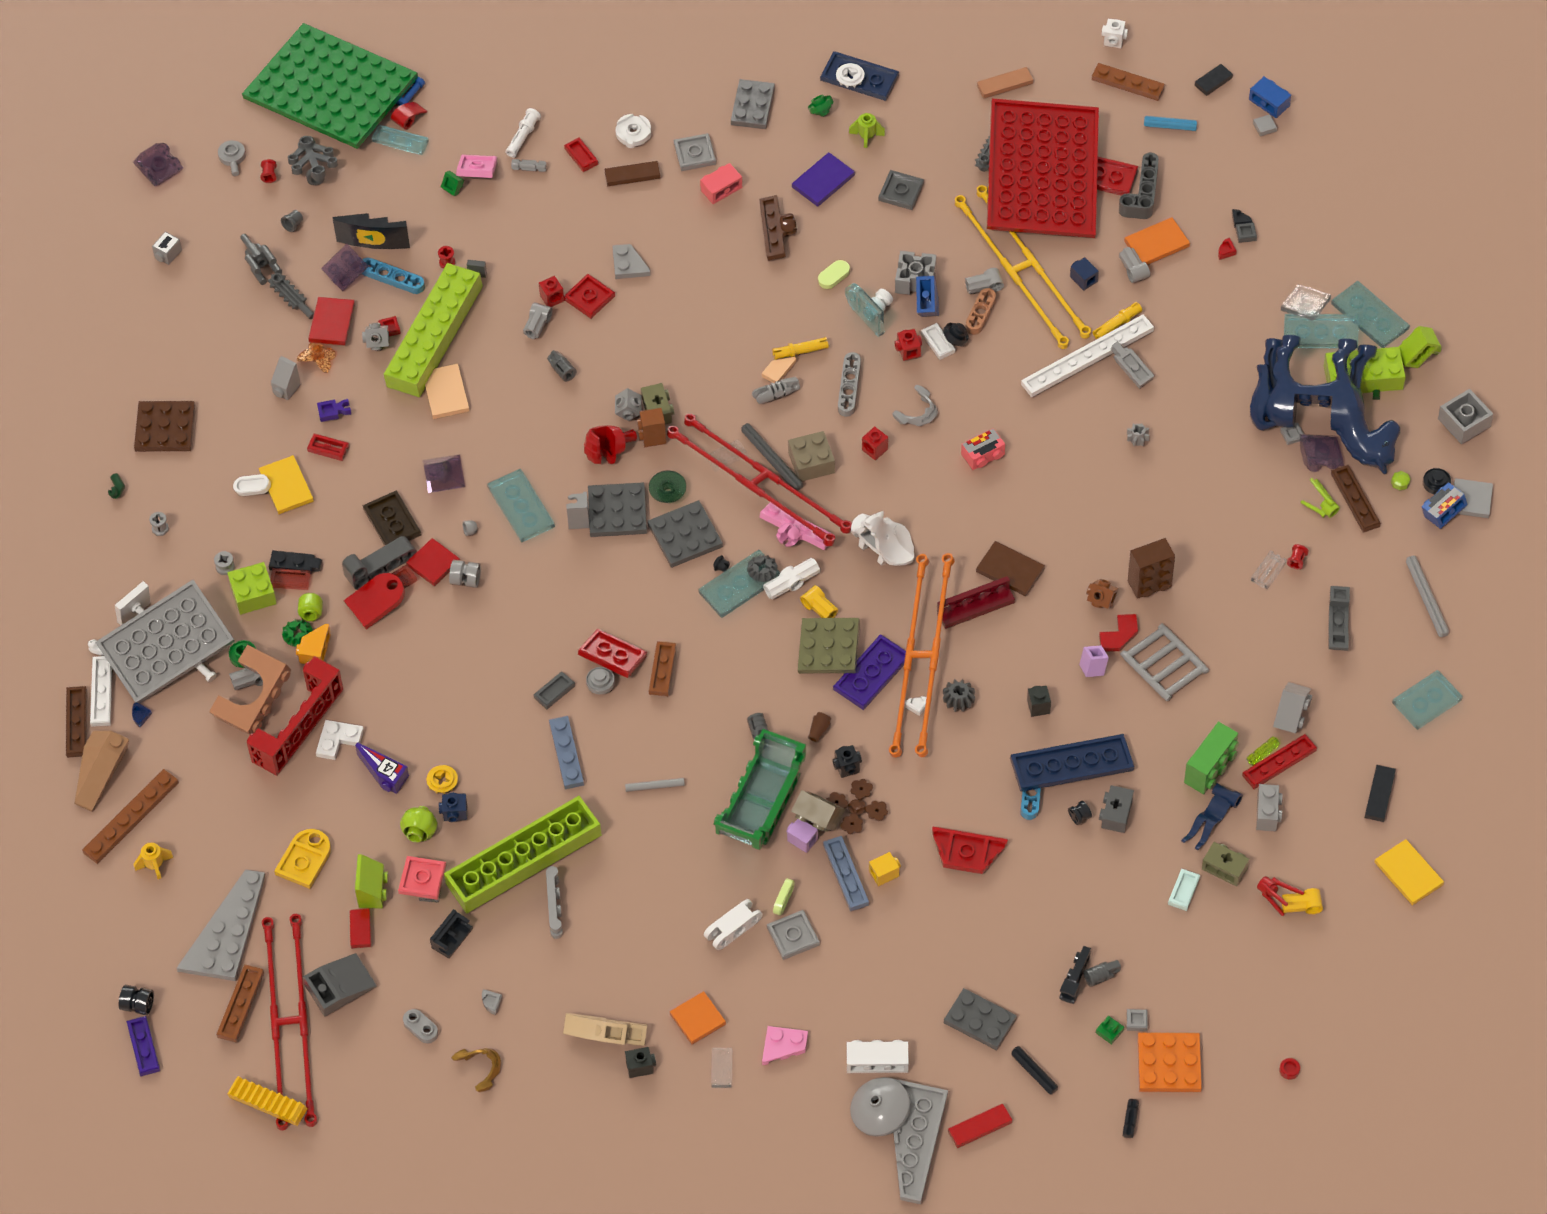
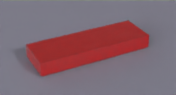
M1002 1103L948 1128V1133L956 1147L960 1148L1011 1124L1012 1118Z

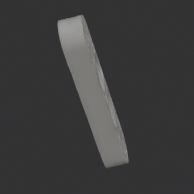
M854 352L847 353L843 362L838 412L844 417L851 416L855 411L861 359L859 354ZM851 360H855L853 368L850 367ZM847 374H853L855 375V378L849 380L845 376ZM846 389H851L853 393L850 395H846L843 393V391ZM845 401H849L848 409H844Z

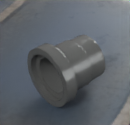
M293 210L288 215H284L280 221L287 231L293 232L297 229L300 222L303 221V216L299 211Z

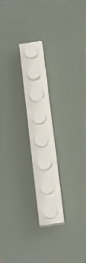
M1143 314L1021 380V385L1033 397L1113 353L1110 348L1117 341L1122 347H1125L1153 332L1154 326Z

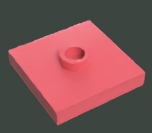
M407 856L398 889L399 894L438 900L446 862Z

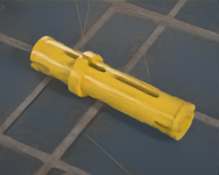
M1134 302L1128 308L1120 310L1119 314L1092 331L1095 339H1099L1124 323L1130 322V319L1142 312L1141 305L1138 302Z
M824 337L797 344L789 343L788 346L773 348L774 360L828 349L827 338Z

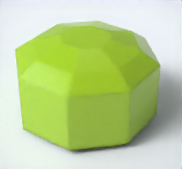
M1399 471L1395 472L1392 476L1391 484L1393 488L1401 491L1408 488L1411 479L1408 473Z

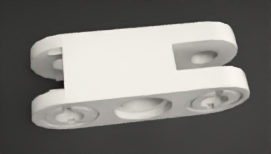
M750 899L742 901L705 930L704 937L708 941L715 939L712 945L716 950L723 949L760 921L763 914L760 910L753 912L749 910L753 904Z

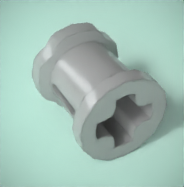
M154 512L149 518L152 532L156 536H163L169 530L166 523V515L162 512Z

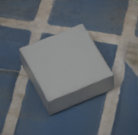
M1270 114L1253 119V124L1260 136L1277 131V127Z
M1298 423L1294 424V428H1280V432L1287 445L1305 440V436Z
M1127 1009V1031H1147V1010Z

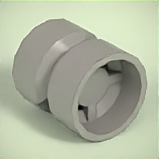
M453 560L449 575L450 584L461 586L465 583L467 587L477 588L480 580L481 564L474 562L465 564L464 561Z

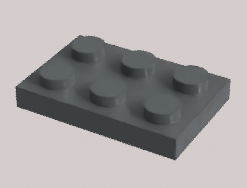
M963 988L944 1018V1024L997 1051L1016 1021L1017 1015Z

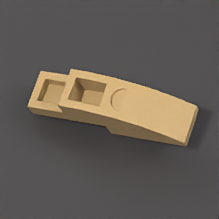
M566 1013L563 1034L614 1044L644 1046L647 1024Z

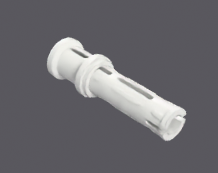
M532 108L526 110L524 119L519 122L517 133L505 151L509 157H516L527 135L534 130L536 121L540 120L541 115L537 110Z

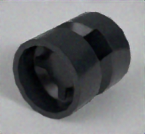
M125 984L119 996V1010L128 1012L135 1010L137 1014L148 1016L153 1006L154 991L146 988L138 990L136 986Z

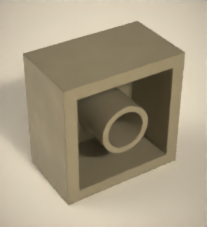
M824 431L788 440V453L796 476L801 481L835 473V460Z
M801 790L791 812L796 814L795 818L803 822H813V827L828 832L829 830H836L846 809L812 792Z

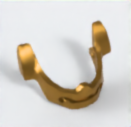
M487 1048L472 1052L462 1049L456 1052L451 1057L453 1061L463 1059L467 1061L479 1053L487 1054L486 1056L492 1061L491 1071L482 1082L475 1086L477 1092L489 1090L493 1086L491 1081L500 1073L501 1058L495 1050Z

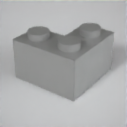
M1291 682L1287 683L1282 692L1273 727L1295 734L1298 728L1302 729L1305 720L1302 714L1304 710L1307 711L1313 696L1310 695L1311 688Z

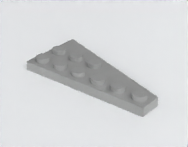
M245 869L178 965L177 972L236 981L266 877L264 872Z
M894 1079L903 1085L910 1097L909 1115L903 1125L893 1132L900 1200L921 1205L948 1090Z

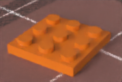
M1138 1033L1139 1092H1201L1199 1033Z

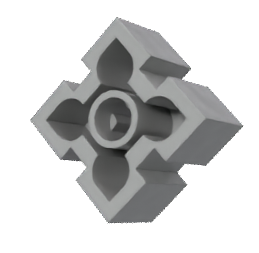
M900 251L895 278V293L910 295V291L916 292V277L935 276L936 255L922 253V256L919 257L915 256V252Z

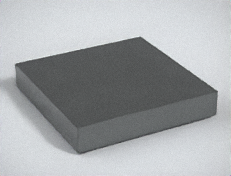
M890 170L878 196V201L913 210L924 185V179Z

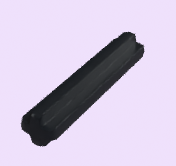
M1020 1046L1015 1047L1011 1051V1055L1050 1095L1057 1091L1058 1085Z

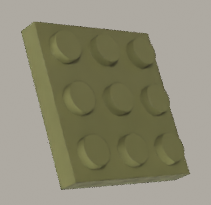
M802 618L798 673H856L860 619Z

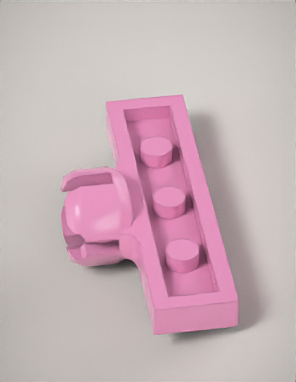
M771 502L760 512V518L779 527L776 536L780 544L789 541L785 546L791 547L799 540H805L822 550L828 547L824 545L821 538L813 534L812 530ZM818 527L819 529H821V530L824 531L825 533H830V532H828V531H826V530H824V529Z

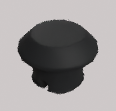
M723 555L718 556L714 561V571L721 570L725 572L729 568L730 563L724 559Z

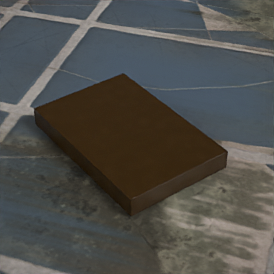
M397 490L362 505L384 546L401 536H405L409 541L421 536L420 529Z

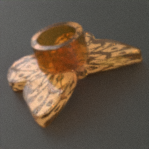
M310 343L308 349L302 351L297 356V361L316 362L324 373H328L331 366L330 360L334 359L336 354L332 348H324L319 343Z

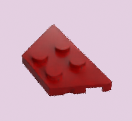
M932 827V834L943 868L983 874L1008 844V839Z

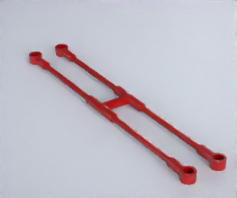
M686 414L684 424L689 427L693 426L702 433L704 432L751 464L760 474L751 481L690 442L686 436L678 432L679 429L676 426L668 427L667 436L669 438L677 439L684 445H688L732 475L736 481L743 484L749 490L760 497H764L812 530L813 534L823 540L824 545L833 546L835 535L825 533L818 527H814L770 497L757 485L766 478H769L830 518L831 522L840 527L842 533L848 534L851 532L852 523L850 521H843L835 514H831L782 481V478L759 462L753 461L706 429V426L696 420L695 415Z
M292 914L289 919L293 930V939L295 940L299 1015L279 1018L278 1006L276 1005L272 953V929L274 928V922L272 918L265 917L261 923L265 933V942L267 943L271 996L270 1017L272 1039L274 1040L277 1093L283 1095L279 1026L300 1023L307 1096L305 1102L307 1111L304 1119L308 1127H314L317 1124V1117L314 1113V1101L311 1094L307 1041L308 1021L306 1002L304 1001L300 950V926L302 925V919L299 914ZM277 1118V1128L282 1131L286 1130L289 1123L286 1122L284 1125H279L284 1120ZM309 1118H314L311 1122L307 1121Z

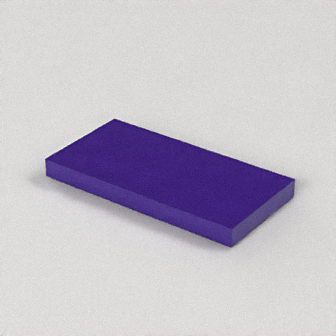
M880 634L857 659L856 673H845L833 686V690L864 710L904 666L906 651Z

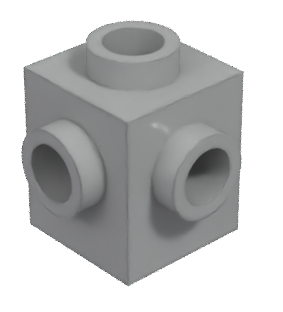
M371 323L366 327L365 332H362L363 343H366L367 348L381 350L382 347L389 346L388 325L380 326V323Z
M629 388L615 396V414L627 421L640 415L642 395Z

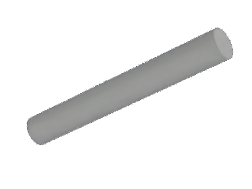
M684 778L625 784L626 792L685 786Z

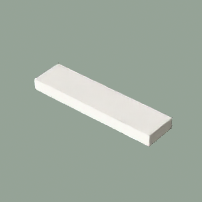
M105 656L93 657L91 727L111 726L113 668Z

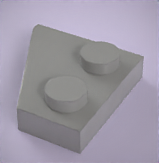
M631 244L613 245L615 279L650 276V269Z

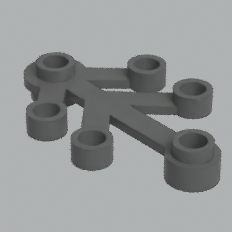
M311 136L301 137L298 142V149L288 155V163L292 165V174H302V167L310 162L312 167L311 177L314 181H322L326 176L325 168L320 166L317 160L326 162L329 168L338 166L337 158L333 157V148L316 144ZM313 150L323 152V155L316 153ZM304 152H306V154L299 160L298 157Z

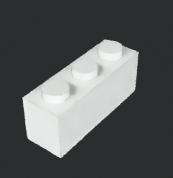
M854 1040L847 1042V1073H908V1042H903L902 1040H894L892 1042H883L881 1040L862 1042Z

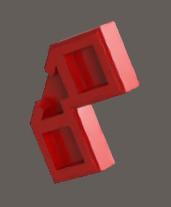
M1136 614L1117 615L1118 631L1099 632L1100 645H1102L1105 652L1121 651L1125 644L1138 634Z

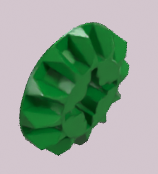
M294 619L292 622H287V625L283 627L282 637L288 645L297 647V644L301 643L302 637L312 632L313 629L310 623L305 622L304 619ZM300 628L301 633H297L294 637V631Z

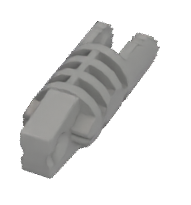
M796 377L776 381L770 385L755 389L752 392V396L759 404L778 399L800 389L799 380Z

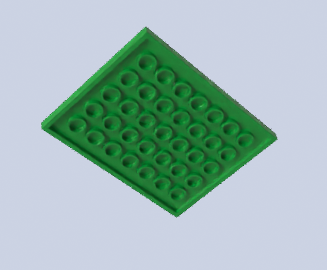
M303 23L244 90L242 96L248 101L358 149L418 78V73Z

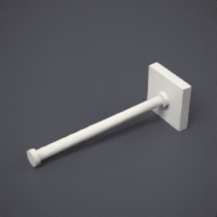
M144 581L115 604L117 623L120 625L143 612L144 608L151 603L149 586ZM202 663L195 667L206 677V681L209 683L217 676L214 671L211 672Z

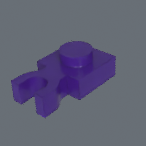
M335 399L317 403L320 421L339 419V414L350 415V407L344 408L345 406H350L349 399H344L339 403H336Z

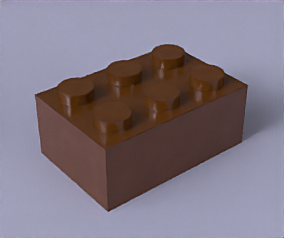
M1166 538L1130 550L1127 581L1137 599L1148 597L1152 593L1165 591L1172 587L1175 554Z

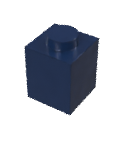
M1085 257L1071 265L1070 277L1083 291L1098 282L1099 271Z

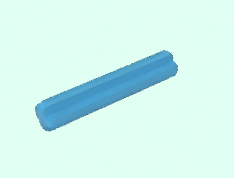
M1145 116L1144 126L1195 131L1197 129V121Z

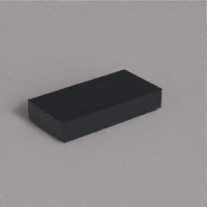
M1219 64L1196 80L1194 85L1207 96L1232 79L1233 74L1225 66Z

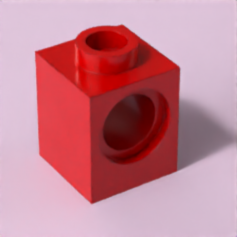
M555 276L539 282L540 297L546 306L553 307L564 302L563 287Z
M875 426L862 437V451L875 461L888 450V436Z

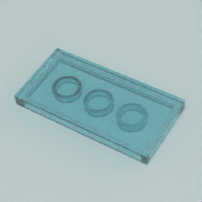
M1356 281L1331 300V304L1381 348H1385L1409 330L1410 325L1359 281Z
M1285 314L1284 335L1301 337L1298 348H1338L1339 339L1346 338L1358 341L1359 314Z
M521 468L487 483L488 489L521 543L555 527L554 521Z
M757 550L698 589L699 594L721 618L764 591L763 585L769 581H755L747 572L748 562L752 560L753 556L758 557L760 554L765 556L760 550ZM765 563L759 566V572L765 568ZM777 570V574L775 575L774 578H776V577H778V576L780 575L779 570Z

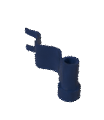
M1217 783L1212 790L1214 796L1208 807L1196 817L1190 832L1181 842L1185 843L1192 839L1206 821L1201 839L1195 847L1196 850H1199L1207 842L1213 827L1223 820L1230 806L1238 807L1243 794L1237 791L1233 792Z

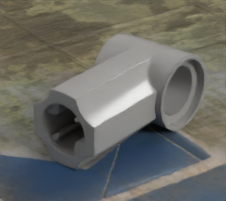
M1127 247L1119 253V258L1127 270L1131 283L1150 277L1148 265L1140 260L1134 248Z
M990 268L981 275L965 278L966 289L969 294L980 292L985 288H990L997 292L1004 287L997 268Z
M535 302L532 304L529 319L523 329V333L528 338L535 339L539 337L545 323H548L551 319L552 307Z
M247 668L229 674L235 690L253 684L257 686L263 685L261 676Z

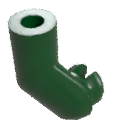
M115 473L110 477L114 487H111L112 490H108V495L113 499L119 498L125 489L119 474Z

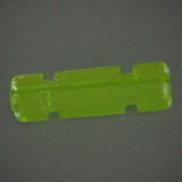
M1272 736L1267 740V743H1263L1247 756L1246 760L1249 765L1257 764L1259 759L1262 760L1273 749H1276L1280 745L1278 739Z

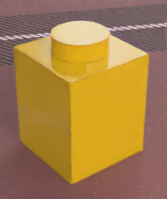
M890 852L869 861V872L878 887L899 877L900 862L896 857L893 858Z

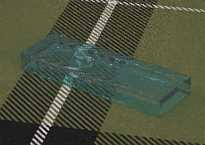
M378 125L372 137V142L423 155L429 142L427 137Z

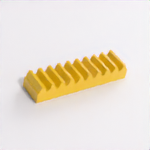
M240 1076L235 1079L227 1093L231 1099L295 1126L299 1125L307 1111V1107L300 1101L297 1102L293 1098L284 1097L280 1093L277 1094L273 1090L270 1091L268 1088H263L261 1085H256L254 1082H249Z

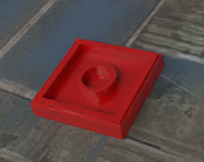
M587 274L564 295V300L592 319L615 297V292Z
M431 538L406 562V565L435 586L450 572L452 561L460 560V558Z

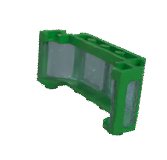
M762 729L760 735H756L754 739L755 756L752 761L749 760L746 766L747 772L745 776H741L738 782L739 788L737 792H733L729 808H725L724 812H721L720 815L717 814L713 823L716 834H723L747 843L758 850L762 848V844H768L799 781L801 774L799 773L800 766L806 757V744Z

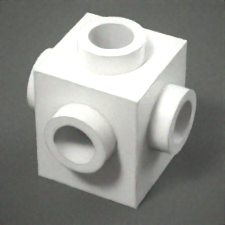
M1108 19L1107 25H1103L1102 36H1105L1104 46L1122 47L1123 39L1126 40L1128 29H1125V21Z

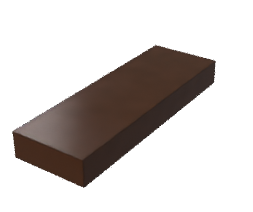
M658 161L604 169L607 187L661 179Z

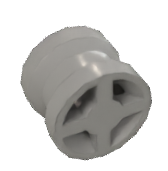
M221 551L215 555L214 563L219 574L228 575L227 572L235 569L232 554L227 551Z

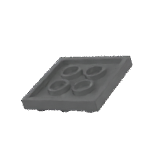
M644 482L588 486L590 537L647 534Z
M699 500L648 520V526L671 568L723 547V542Z

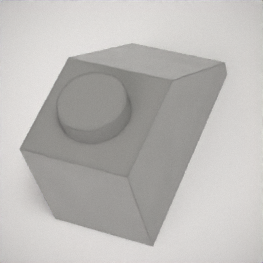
M281 356L273 374L271 386L273 393L277 397L289 400L301 385L297 363Z

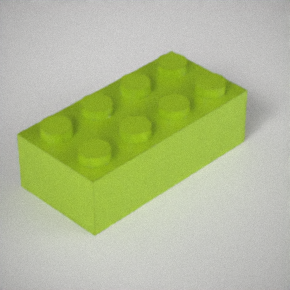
M1399 347L1377 348L1376 356L1365 365L1361 393H1371L1376 389H1379L1380 392L1403 390L1405 372ZM1354 350L1348 356L1347 370L1349 376L1350 361L1358 355V350ZM1335 352L1325 353L1323 366L1327 383L1336 380L1337 377L1335 365L1332 361V355Z

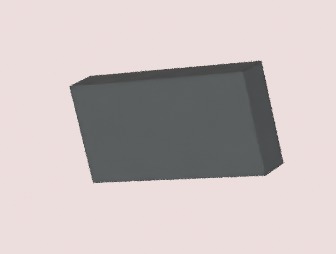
M561 671L534 694V699L544 708L549 709L575 687V682Z

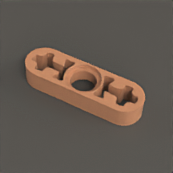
M985 288L980 291L966 320V331L969 334L976 335L982 331L996 301V293L993 289ZM987 296H990V297L987 299L986 303H984V299H985ZM981 308L984 309L986 312L984 314H978L976 310ZM975 319H976V320H977V325H975L974 327H972L971 325H974Z

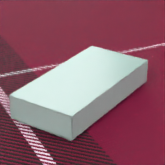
M1181 869L1168 905L1187 911L1200 875Z

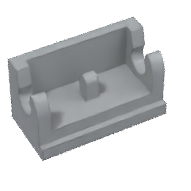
M587 492L569 495V500H577L574 504H566L569 529L589 528Z

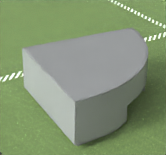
M483 989V1005L487 1011L496 1015L502 995Z

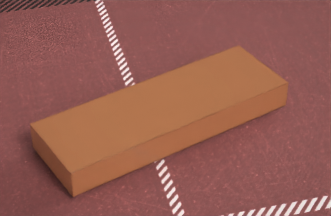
M1027 67L978 81L977 87L984 99L1033 84V78Z

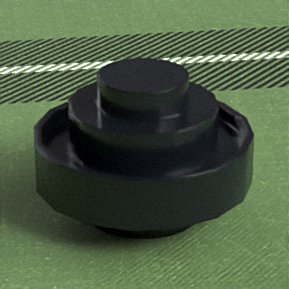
M950 322L943 329L946 340L953 345L964 346L969 340L966 327L961 323Z
M1440 468L1428 470L1423 477L1425 490L1434 495L1448 482L1451 484L1449 473Z

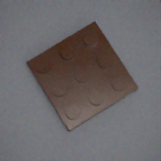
M139 401L134 442L135 452L191 451L195 402Z

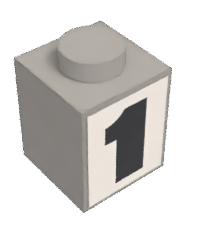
M164 232L152 246L154 257L159 262H164L168 265L182 251L180 239L167 232Z

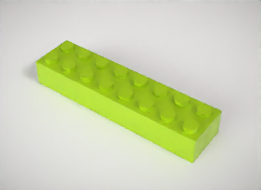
M449 263L446 264L384 372L388 388L420 398L425 389L426 382L433 370L439 365L483 287L480 273Z
M577 796L445 872L446 886L467 914L602 836L600 823L582 798Z

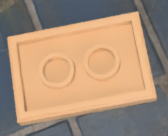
M458 364L435 368L425 384L433 419L469 412Z

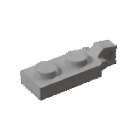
M1118 341L1112 345L1110 349L1115 355L1113 358L1139 389L1154 378L1153 373L1131 348H1123Z

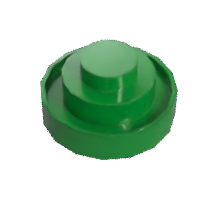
M822 94L811 100L812 103L807 108L811 114L824 116L830 112L829 109L834 101L830 95L824 96Z
M242 640L230 647L229 659L234 666L245 668L238 660L247 645L256 649L253 643Z

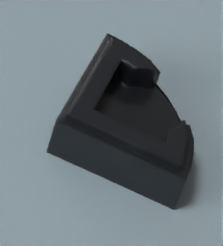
M1232 209L1234 228L1236 224L1253 223L1250 216L1242 213L1241 210Z

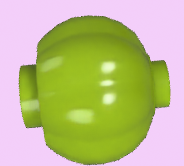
M425 806L409 808L400 821L401 830L407 839L416 843L430 839L436 832L438 825L433 813Z

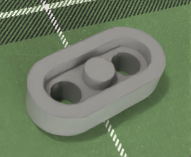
M411 1009L404 1014V1026L421 1042L432 1043L437 1039L438 1030L436 1025L419 1010ZM411 1017H416L415 1020H410ZM426 1029H430V1030H431V1031L428 1032V1033L424 1032V1030H426Z

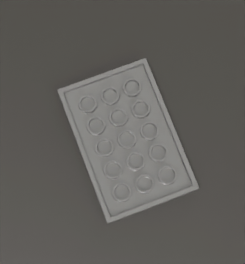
M191 580L95 643L138 705L234 643L235 640L195 581Z

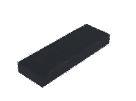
M1376 765L1364 818L1384 822L1396 769Z

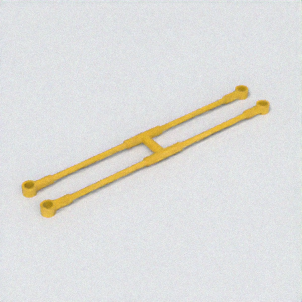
M979 185L977 187V196L983 198L986 204L988 200L987 187ZM962 195L956 196L955 206L961 208L964 214L970 218L995 252L1007 273L1016 285H1019L1051 329V333L1058 341V347L1066 349L1069 339L1054 327L1017 274V272L1033 266L1036 272L1042 276L1072 317L1074 324L1080 330V337L1084 339L1089 338L1091 328L1085 326L1080 318L1074 314L1044 273V269L1034 255L1024 246L1016 233L1009 231L1022 249V253L1027 260L1012 267L972 215V211L965 203V197Z

